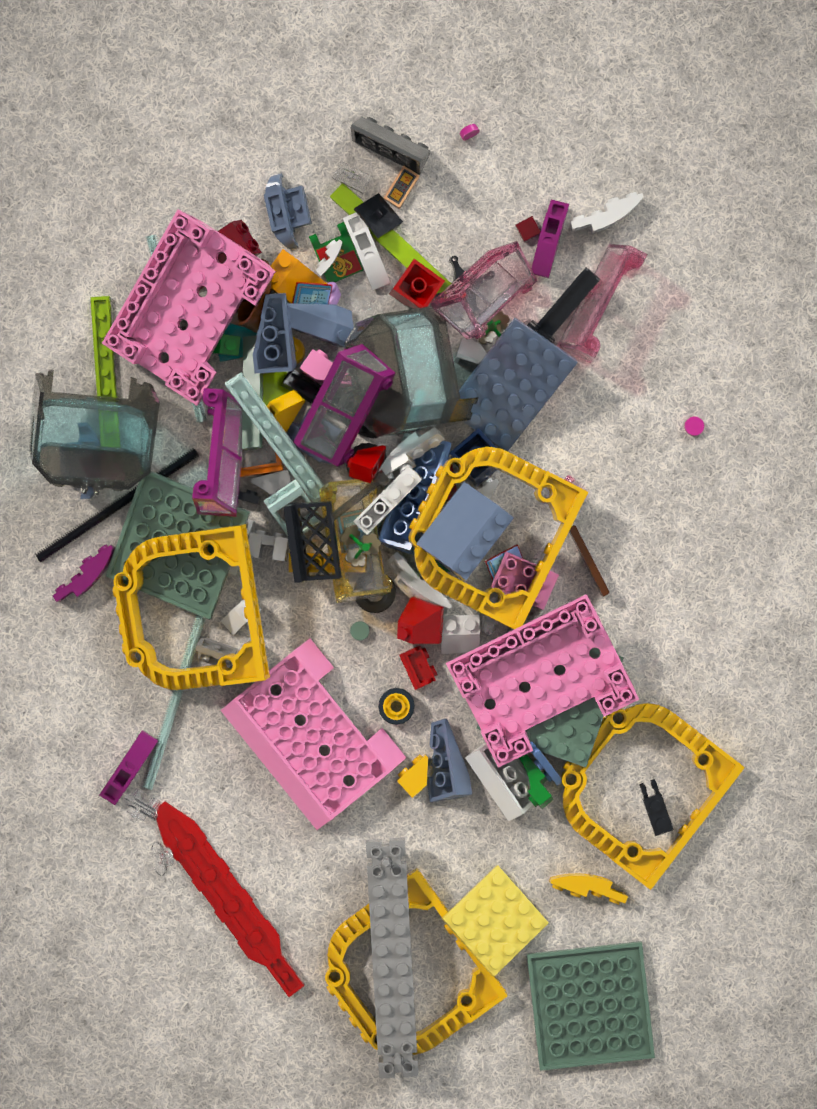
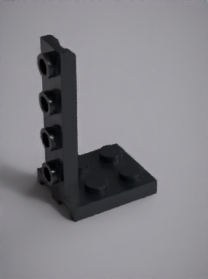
M585 267L538 323L530 319L523 323L557 346L558 343L555 342L556 339L553 337L554 333L601 279L589 268Z

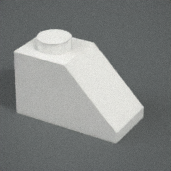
M242 600L221 620L232 635L236 634L248 623V619L244 616L245 600Z

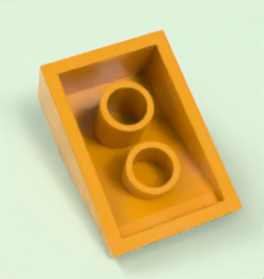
M282 249L270 266L276 271L272 277L271 290L276 294L286 293L288 303H292L296 282L327 284L284 249Z

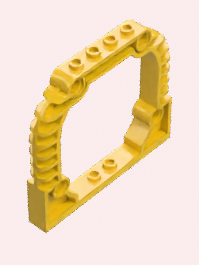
M482 447L469 451L460 458L449 459L443 466H439L435 474L437 479L434 484H430L426 492L429 495L426 501L421 502L418 508L420 513L417 519L413 518L409 526L411 532L408 538L410 544L415 547L414 557L417 569L429 586L514 630L524 624L588 492L508 451L495 447ZM453 462L459 466L457 473L450 471V465ZM487 466L497 469L534 488L536 500L542 503L547 502L553 519L560 523L552 542L548 543L543 553H545L543 560H539L535 567L537 572L527 592L519 589L504 594L498 588H488L485 592L449 575L437 565L431 555L416 544L415 535L418 532L425 533L440 513L453 485L466 480L474 467ZM543 488L549 490L548 498H544L541 495ZM496 592L498 595V600L495 603H492L489 599L490 594Z
M246 524L156 537L146 540L132 551L124 564L123 572L115 575L113 595L117 601L116 614L120 620L119 633L123 638L122 651L130 666L139 667L141 673L154 684L170 690H184L216 685L225 686L265 681L270 678ZM209 544L214 547L213 554L208 552ZM191 552H199L200 556L206 560L219 557L231 567L239 566L243 587L241 588V597L245 600L246 606L244 608V616L248 619L251 641L246 642L237 654L229 653L221 657L217 665L176 669L159 663L154 647L144 640L137 592L143 585V568L152 559ZM124 576L129 580L128 585L123 582ZM136 652L141 655V661L136 659ZM226 660L232 662V669L227 667Z
M637 704L625 710L619 709L603 717L586 768L566 761L562 767L565 770L561 774L562 784L565 786L563 791V809L568 822L579 835L651 890L745 767L671 710L656 704ZM616 713H621L623 716L620 723H614L613 716ZM635 722H651L661 727L693 752L692 762L696 767L704 770L706 787L712 791L700 809L696 808L692 812L690 822L687 825H682L678 831L680 835L666 852L661 848L642 849L636 841L632 840L622 843L585 813L579 799V795L587 784L585 771L614 734L627 732ZM705 754L707 762L701 765L698 762V758L700 755ZM569 774L576 776L573 784L566 783V777ZM635 846L637 848L636 854L633 856L628 855V849Z
M416 868L407 874L409 908L429 910L434 906L440 916L443 917L448 910L419 869ZM368 903L341 923L333 933L328 947L329 968L325 974V981L328 984L326 988L329 993L338 998L339 1007L343 1012L347 1011L351 1016L349 1020L355 1028L358 1026L362 1033L360 1035L366 1044L369 1042L374 1049L378 1050L377 1041L375 1040L377 1036L376 1020L349 984L350 969L343 959L347 947L358 936L371 928ZM445 924L444 927L448 933L456 936L449 926ZM457 936L456 944L461 951L466 950L477 967L472 970L468 989H462L458 993L457 1005L426 1028L416 1032L417 1053H413V1055L425 1053L433 1049L508 996L496 976L493 977ZM331 972H338L340 978L333 980L330 977ZM464 996L472 998L469 1004L462 1003L461 999Z

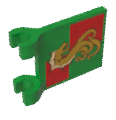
M344 222L337 225L341 235L320 244L316 234L309 236L319 262L324 258L326 260L329 259L325 251L328 250L326 246L333 240L336 242L338 240L342 241L337 258L324 273L327 282H337L364 271Z

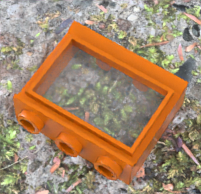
M264 436L261 449L243 450L240 477L245 478L251 475H265L271 472L284 471L282 460Z

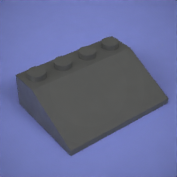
M360 117L350 127L353 142L401 166H405L419 175L421 174L430 156L429 147L420 142L416 144L411 141L409 136L405 134L400 136L394 133V129L391 127L378 125L377 121L371 117Z

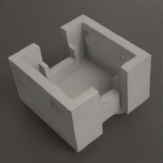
M255 530L254 533H249L248 541L251 557L262 558L263 546L267 545L274 546L272 560L287 562L289 542L286 534L274 532V536L267 535L268 532L262 530Z

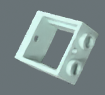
M296 479L264 500L267 508L286 535V523L277 511L300 495L306 503L311 502ZM309 513L303 518L307 519L311 513ZM314 515L309 521L314 527H317L321 522ZM307 526L304 527L303 534L310 530Z

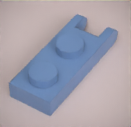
M530 742L533 748L531 753L536 758L534 763L540 771L545 770L543 774L549 782L553 780L559 786L562 783L561 777L536 745Z

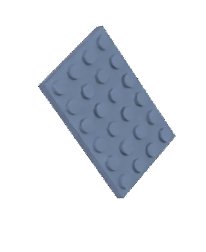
M514 318L446 406V411L473 429L477 430L479 428L488 439L509 451L578 362L520 320Z

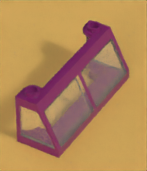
M363 344L338 352L294 443L298 447L337 467L345 463L348 464L350 457H354V450L351 446L380 391L391 387L396 373Z
M204 388L203 402L207 406L208 416H213L207 480H200L194 485L192 499L198 515L237 517L243 455L242 407L224 389Z

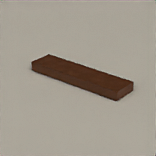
M576 525L571 526L569 534L601 596L604 597L610 594Z

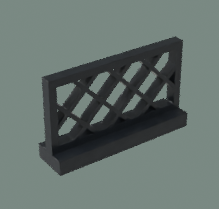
M331 501L296 502L283 506L294 583L342 578ZM321 506H326L327 515L325 518L316 512ZM300 508H306L311 513L307 519L301 516ZM313 515L321 521L317 529L309 523ZM323 525L329 528L330 534L327 538L319 532ZM305 526L314 532L309 539L303 534ZM315 535L324 541L320 547H317L312 542ZM326 543L332 548L330 557L322 551ZM308 545L316 551L312 558L306 553ZM318 554L327 560L322 567L314 561ZM328 563L334 566L335 574H329L325 570ZM311 564L319 570L316 575H309L308 567Z

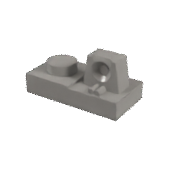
M203 636L200 638L195 651H198V659L209 662L211 656L219 660L229 653L236 654L238 650L235 647Z

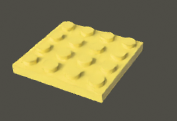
M498 865L441 918L493 977L549 924Z

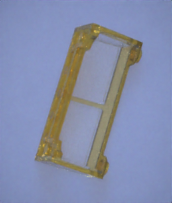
M358 479L328 482L319 489L320 502L331 501L342 575L340 579H332L336 603L382 596L390 593L392 589L391 578L384 574L381 550L376 555L372 553L367 555L363 551L362 553L366 555V564L363 567H352L351 563L346 562L345 556L348 549L359 548V545L350 543L346 546L340 540L344 529L356 525L353 521L373 502V498L377 494V485L373 480L371 484ZM321 506L322 515L325 518L327 515L326 506ZM324 525L325 535L327 538L330 532L329 528ZM377 526L369 534L374 533L378 537ZM358 527V530L361 532L358 540L361 542L366 534ZM327 544L328 554L330 557V555L332 554V548ZM330 564L331 573L335 574V568Z

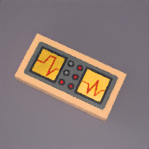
M403 166L384 196V200L400 209L420 175Z

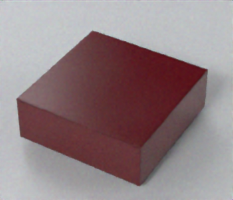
M533 216L515 224L523 242L541 233Z

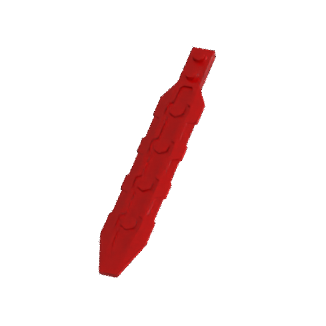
M166 801L156 807L153 811L155 816H157L156 820L164 845L191 877V882L197 890L202 892L214 908V913L220 921L225 923L238 941L237 944L248 959L266 966L288 997L304 987L305 984L282 954L280 935L270 921L264 918L253 903V899L247 890L241 887L223 858L218 856L198 824Z

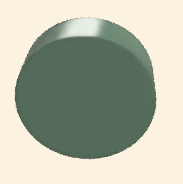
M362 621L355 622L350 629L351 636L356 640L366 639L370 632L369 626Z

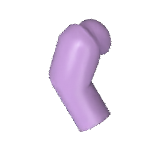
M328 282L327 284L333 285L329 304L337 305L341 297L340 290L335 282Z

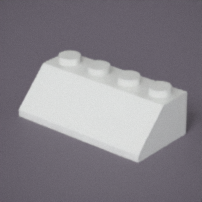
M486 742L465 757L508 821L524 814L533 806L528 799L530 797L528 790H530L529 778L525 767L518 758L498 768Z

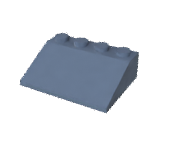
M463 482L416 544L458 578L467 580L514 517L473 487Z

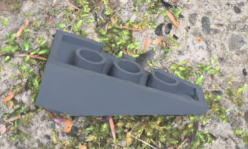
M286 293L266 294L260 326L253 350L255 374L293 371L297 367Z
M287 303L291 329L334 346L348 348L354 330L352 311L334 304Z
M448 719L432 722L430 747L434 749L432 759L428 761V765L432 766V777H427L429 801L438 802L472 795L470 775Z

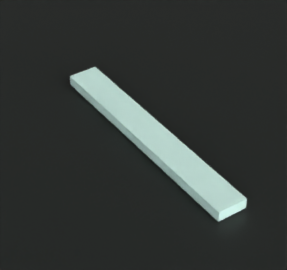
M242 372L227 381L225 385L311 501L318 502L329 495L330 491Z

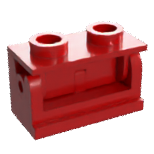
M419 645L399 654L415 690L436 681L435 676L438 674L434 665L429 666L427 659L430 657L425 647L421 648Z

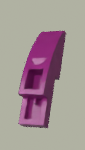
M551 199L542 225L530 274L549 278L568 213V203Z
M106 544L97 550V555L94 557L90 555L82 561L83 565L79 567L83 574H76L71 578V583L68 585L62 584L56 588V593L52 595L55 601L60 602L72 593L76 597L86 593L103 575L112 559L115 547Z
M142 730L99 796L116 805L158 740Z

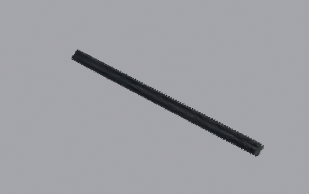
M192 448V450L190 449L186 454L184 453V455L180 456L181 458L178 457V459L174 460L173 464H168L167 468H162L161 472L156 473L169 477L187 465V463L189 464L193 459L195 460V458L199 457L196 449ZM137 488L130 489L131 492L124 493L125 496L119 497V500L113 501V504L107 505V508L101 509V512L95 513L93 517L91 516L87 521H83L81 525H77L76 529H71L70 533H65L64 537H59L58 541H53L52 545H47L46 549H41L40 553H35L39 562L46 560V558L64 548L68 543L70 544L74 539L76 540L80 535L82 536L86 531L88 532L92 527L122 509L121 507L132 502Z

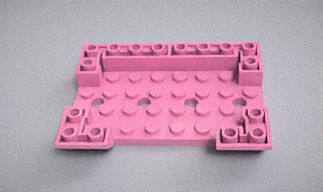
M178 209L102 344L132 364H140L164 380L167 387L198 406L203 397L204 388L209 387L217 373L207 362L243 299H246L253 305H257L276 271L265 261L209 225ZM222 252L227 256L223 264L218 261V255ZM201 286L207 288V295L205 297L199 295V288ZM183 319L188 322L186 330L180 328V321ZM163 352L169 355L167 363L161 361V354Z
M587 594L446 663L462 697L466 699L481 728V734L498 768L533 751L525 730L595 697L603 716H606L639 700L633 684ZM592 648H598L601 653L599 657L592 658L589 655V651ZM557 665H563L566 670L564 674L557 675L554 672V668ZM522 682H528L531 688L529 691L523 692L520 690L519 685ZM487 699H493L496 706L488 709L484 703Z
M309 638L269 670L270 678L265 681L254 682L220 711L315 829L318 830L395 769L406 756L383 728L369 739H365L319 682L334 667L311 638ZM274 684L281 687L282 692L280 695L276 696L271 693V687ZM300 714L306 718V723L302 726L297 725L295 722V717ZM322 745L330 747V753L326 756L321 755L319 752V748ZM346 775L354 777L355 782L353 785H345L343 779Z

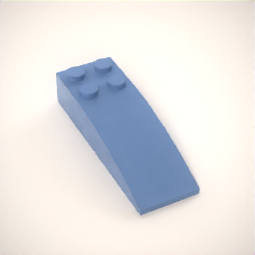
M442 441L439 446L426 451L422 457L414 459L416 467L413 469L423 479L387 515L378 538L384 546L414 555L415 547L410 544L408 538L411 532L409 526L413 518L417 519L420 513L418 508L422 501H426L429 495L426 492L430 484L435 483L437 479L435 474L439 466H443L449 460L450 442ZM418 532L415 535V541L418 542L423 534Z

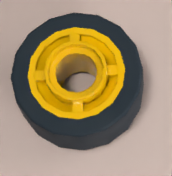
M392 688L384 692L378 705L381 717L386 722L394 725L403 724L408 721L413 715L415 708L413 697L409 692L401 688ZM392 702H401L402 709L400 711L392 710Z

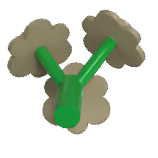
M503 311L492 312L489 318L485 320V327L483 325L477 326L475 337L479 338V342L483 345L487 344V342L489 344L493 343L496 335L500 337L502 335L500 332L508 327L509 316L504 314Z
M352 525L350 528L346 527L344 533L340 536V540L346 546L350 543L359 545V548L348 549L345 560L351 563L352 567H363L366 564V555L362 552L365 551L367 555L371 553L374 555L378 554L381 541L377 540L376 534L371 533L369 536L364 535L363 541L360 542L358 536H360L361 532L356 525Z

